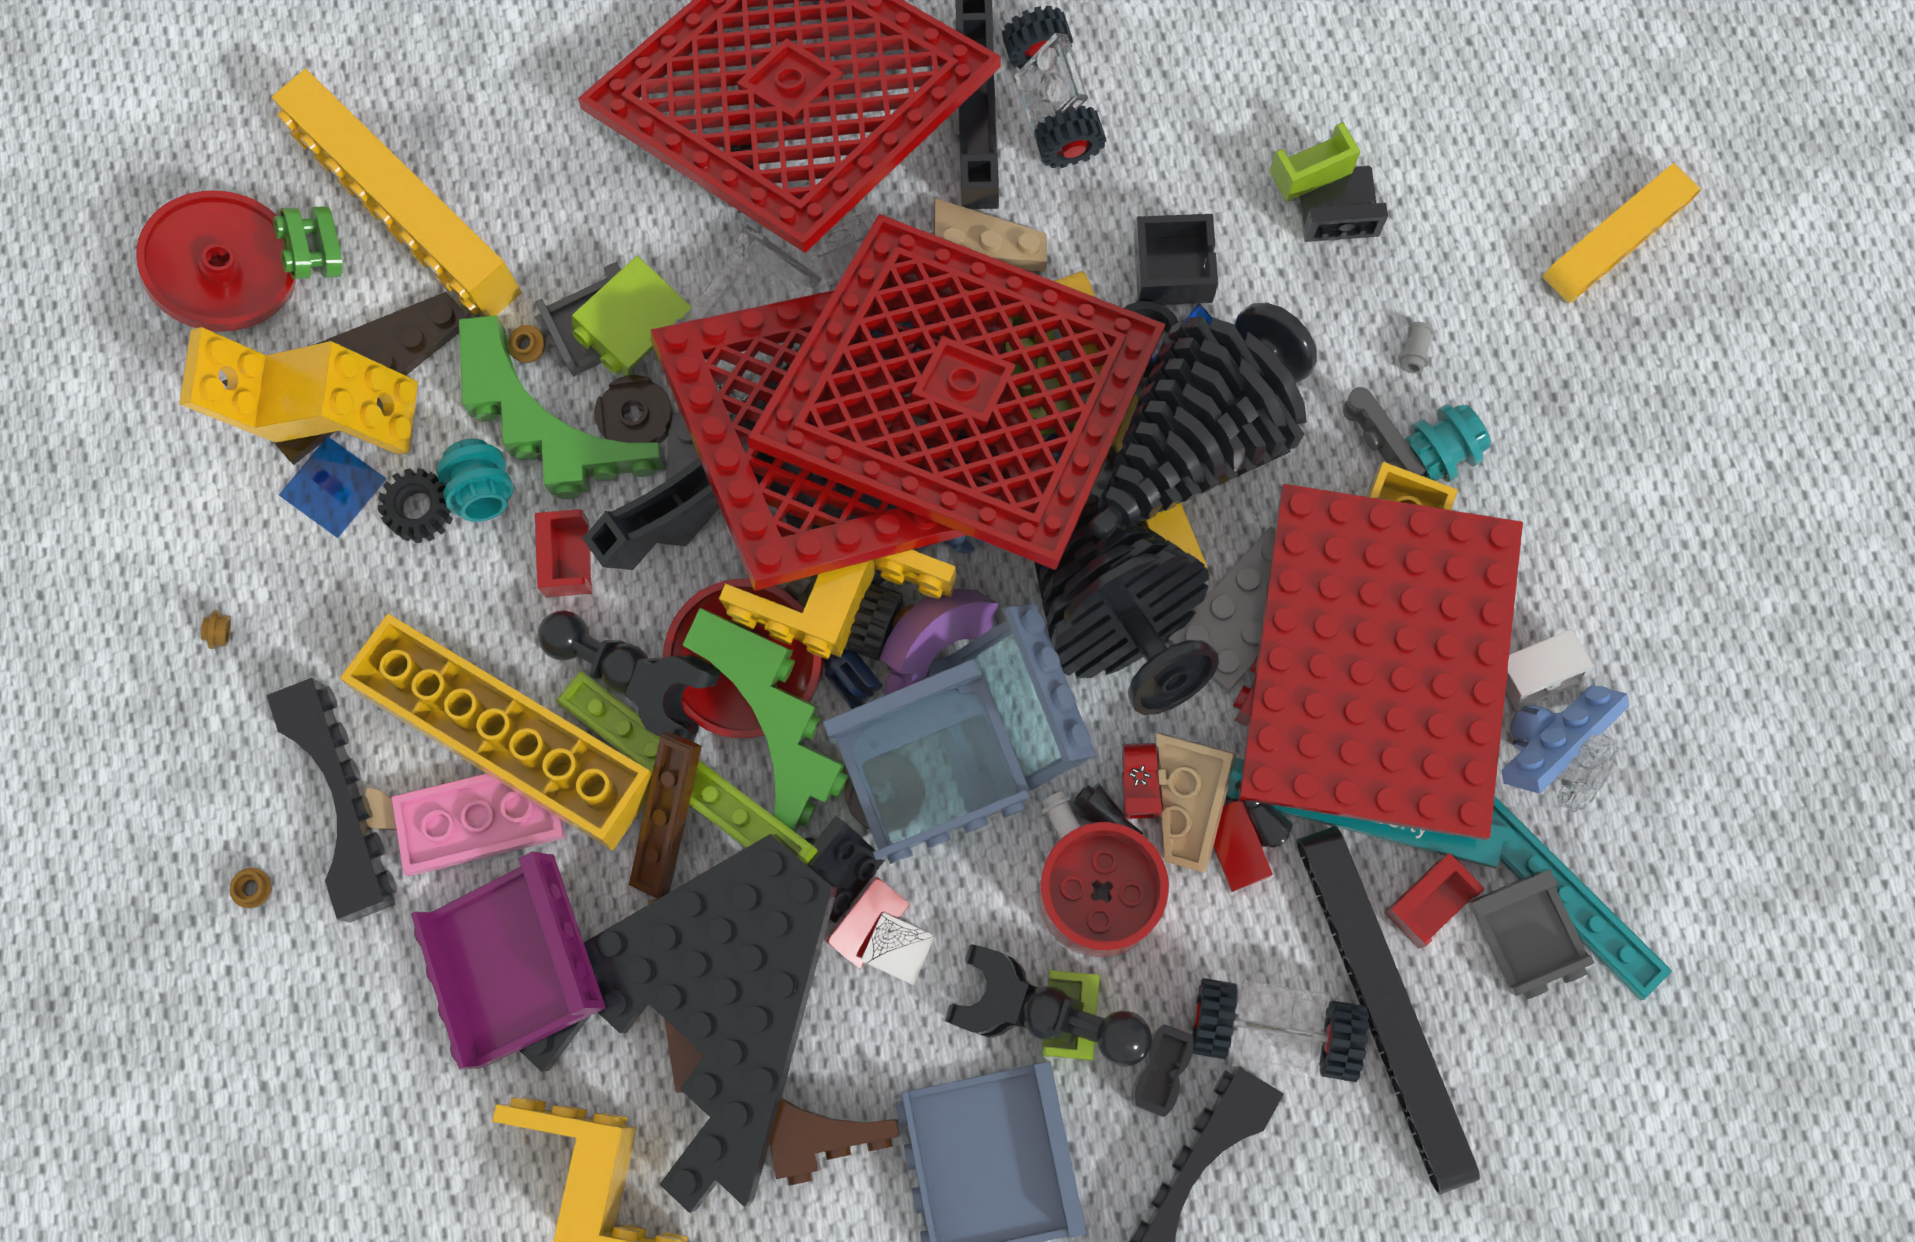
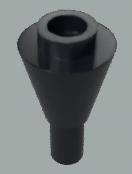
M1239 780L1235 785V788L1238 792L1240 790L1241 780ZM1244 800L1247 805L1248 815L1262 847H1277L1289 838L1293 824L1272 804Z
M1099 782L1093 788L1086 784L1074 799L1073 804L1077 806L1074 815L1093 823L1111 822L1121 824L1143 835L1140 829L1123 817L1124 814Z

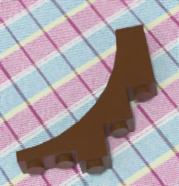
M664 1019L676 1093H683L680 1090L681 1086L705 1055ZM781 1098L770 1139L776 1179L787 1177L788 1186L813 1181L812 1172L821 1170L820 1152H825L826 1159L829 1160L852 1155L850 1146L867 1143L868 1152L893 1147L892 1138L901 1136L898 1119L872 1122L832 1119L803 1110Z

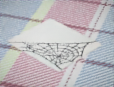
M882 913L864 952L862 962L914 985L935 936L887 913Z

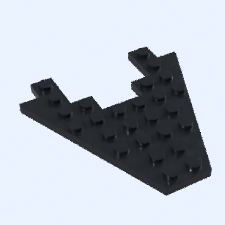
M776 834L767 835L584 942L606 1007L597 1012L620 1034L627 1033L649 1004L705 1055L681 1086L680 1090L710 1118L659 1184L689 1213L697 1211L717 1183L744 1207L750 1205L755 1199L838 888ZM589 1017L519 1051L541 1072L549 1071Z

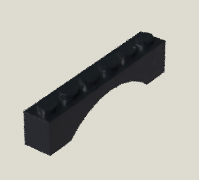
M955 0L956 31L994 52L992 0ZM993 74L959 106L962 207L971 210L999 209L995 83Z
M309 678L266 695L277 731L295 741L312 757L323 772L332 792L337 815V839L333 860L325 883L337 920L351 923L396 905L392 895L397 892L396 882L392 873L389 870H384L380 856L385 854L382 840L377 832L372 833L371 828H368L366 822L367 819L373 817L368 799L365 795L360 796L356 782L361 780L360 771L356 762L352 758L348 759L344 745L349 744V738L343 724L336 722L333 709L337 708V700L332 689L329 686L325 687V685L314 678Z
M1235 1067L1232 1073L1225 1070L1213 1090L1219 1096L1212 1109L1204 1107L1192 1127L1193 1130L1198 1132L1190 1147L1183 1144L1171 1165L1177 1170L1169 1185L1163 1181L1161 1182L1150 1202L1152 1206L1156 1207L1148 1222L1142 1219L1138 1222L1130 1236L1129 1242H1176L1181 1211L1191 1188L1202 1172L1226 1149L1244 1138L1263 1132L1284 1093L1241 1067Z

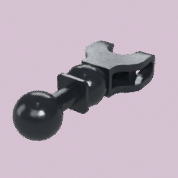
M555 611L542 620L538 628L537 638L540 648L547 656L560 661L571 660L578 656L593 664L589 673L590 677L594 679L602 678L603 682L611 690L623 693L627 698L634 701L638 707L641 722L648 731L658 736L662 733L672 732L692 742L695 741L699 725L684 712L682 695L688 685L696 689L709 686L715 687L720 677V670L694 655L671 656L662 659L648 658V655L639 646L628 644L622 640H604L600 642L589 636L585 621L571 611Z
M973 944L969 945L965 961L967 964L973 965L983 972L986 979V992L981 1000L972 1006H962L954 1003L949 1005L945 1022L988 1038L1001 1036L1014 1027L1026 1028L1033 1036L1042 1040L1057 1038L1072 1043L1074 1036L1097 1043L1101 1054L1107 1061L1122 1067L1133 1066L1147 1056L1152 1044V1034L1147 1022L1137 1013L1120 1010L1103 1018L1084 1012V1003L1068 997L1061 989L1052 986L1038 988L1031 985L1027 980L1025 970L1016 959L999 951Z

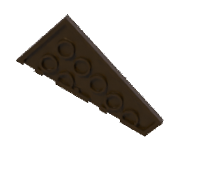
M444 292L316 344L332 341L406 376L459 334V319H467L469 317L450 295ZM226 379L222 383L227 387L228 381ZM335 432L276 442L275 445L295 465Z

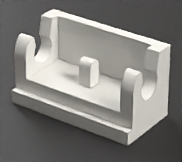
M1570 629L1510 654L1505 691L1514 710H1518L1523 706L1530 705L1587 681L1594 664L1573 629Z

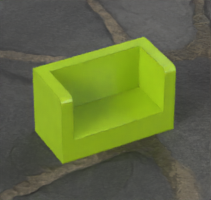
M1342 122L1335 126L1331 139L1290 157H1287L1283 149L1276 151L1269 173L1283 198L1288 202L1352 174L1361 151L1345 123Z
M1056 970L1049 971L1048 986L1057 987L1064 991L1068 997L1083 1002L1084 1012L1097 1015L1100 975ZM1074 1036L1072 1043L1057 1038L1043 1040L1042 1056L1093 1060L1094 1042L1077 1036Z

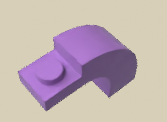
M954 589L951 598L945 595H941L940 599L927 597L912 607L893 628L881 653L880 660L891 667L890 674L885 682L884 696L926 679L932 661L949 644L964 639L975 640L991 630L998 603L978 590Z

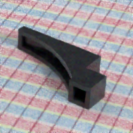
M747 419L742 427L752 431L756 423ZM741 442L746 453L749 449L748 444ZM759 451L755 458L763 460L767 454ZM700 458L648 493L622 507L603 513L582 538L602 567L634 570L656 543L685 547L720 508Z

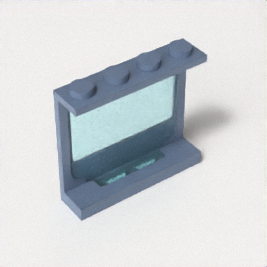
M1036 604L1007 607L1004 609L1007 620L950 656L934 659L926 675V678H929L972 659L979 662L1030 791L1097 756L1090 734L1076 705L1075 696L1070 690L1060 665L1059 656L1054 650L1045 627L1044 619ZM983 715L975 716L939 731L969 813L1015 794L986 718Z
M974 659L823 721L828 737L836 739L878 850L873 852L876 860L888 858L890 864L899 862L913 856L911 848L926 843L928 849L950 841L948 833L962 827L965 833L975 831L988 825L986 817L1002 812L1004 818L1027 809L1025 801L1033 799L980 664Z

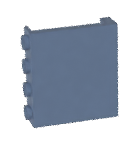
M1051 1061L902 1092L903 1101L896 1102L900 1128L908 1126L911 1143L904 1145L908 1170L916 1169L919 1187L912 1188L916 1213H924L927 1230L920 1231L921 1242H1044L1067 1236L1072 1238L1087 1234Z

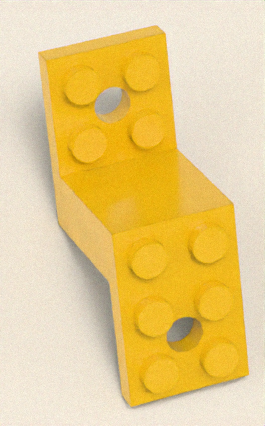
M199 327L191 329L179 405L275 443L342 431L392 453L407 454L410 452L418 381L332 341L264 355L217 333ZM220 370H222L227 377L228 385L226 389L224 388L223 383L219 380ZM378 398L383 404V413L380 407L377 406Z
M908 550L818 574L803 613L728 584L724 585L719 600L726 608V614L732 617L731 621L750 630H754L755 626L759 625L770 631L769 636L778 641L791 644L793 639L806 645L808 652L829 659L830 654L841 657L850 636L852 624L855 622L856 612L860 608L861 600L864 599L865 592L869 588L876 570L882 571L880 576L890 582L900 585L903 584L904 580L919 585L918 591L922 594L940 599L941 595L951 598L957 584L956 566L917 551Z
M511 1097L510 1104H496L492 1122L576 1138L553 1242H687L688 1236L663 1232L662 1235H656L654 1238L645 1236L647 1228L641 1226L621 1224V1227H616L637 1127L626 1125L628 1117L610 1113H594L592 1119L586 1117L587 1109L567 1105H553L552 1111L545 1110L546 1101L525 1097Z

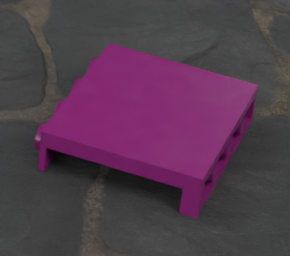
M532 851L518 858L520 867L432 912L415 911L411 913L415 927L414 936L421 946L427 965L426 975L433 985L438 1001V1014L445 1023L451 1043L450 1052L453 1059L457 1062L459 1070L484 1068L606 1008L554 854Z

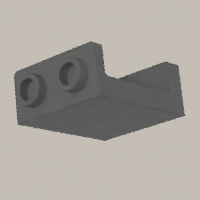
M617 261L603 268L607 278L550 305H545L542 298L535 301L541 313L534 316L544 337L552 335L556 345L550 347V350L560 368L567 365L573 377L601 364L600 358L602 356L592 347L587 349L575 339L572 334V315L621 270Z
M1543 869L1468 902L1511 994L1515 996L1523 994L1525 999H1530L1547 992L1549 989L1546 984L1561 977L1564 983H1568L1587 975L1588 972L1585 967L1595 963L1592 956L1587 954L1555 888L1558 884L1550 869Z

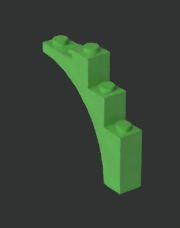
M497 315L459 319L462 405L471 417L482 421L495 420L502 414L503 445L511 456L522 460H531L539 457V453H542L544 485L551 495H556L560 499H574L580 496V492H590L589 477L607 481L617 478V474L632 473L635 476L645 477L655 474V470L665 469V457L659 443H626L598 438L570 427L548 413L526 392L518 379L508 350L506 329Z
M700 608L683 646L707 659L735 684L752 707L766 736L774 767L776 801L773 816L797 833L800 825L807 827L815 812L817 805L811 803L813 797L822 802L829 801L832 795L839 797L848 778L847 774L842 773L846 765L844 762L803 743L805 738L811 740L819 727L821 717L816 714L820 707L777 687L779 680L786 682L793 669L795 660L790 659L793 650L752 630L737 625L709 610Z

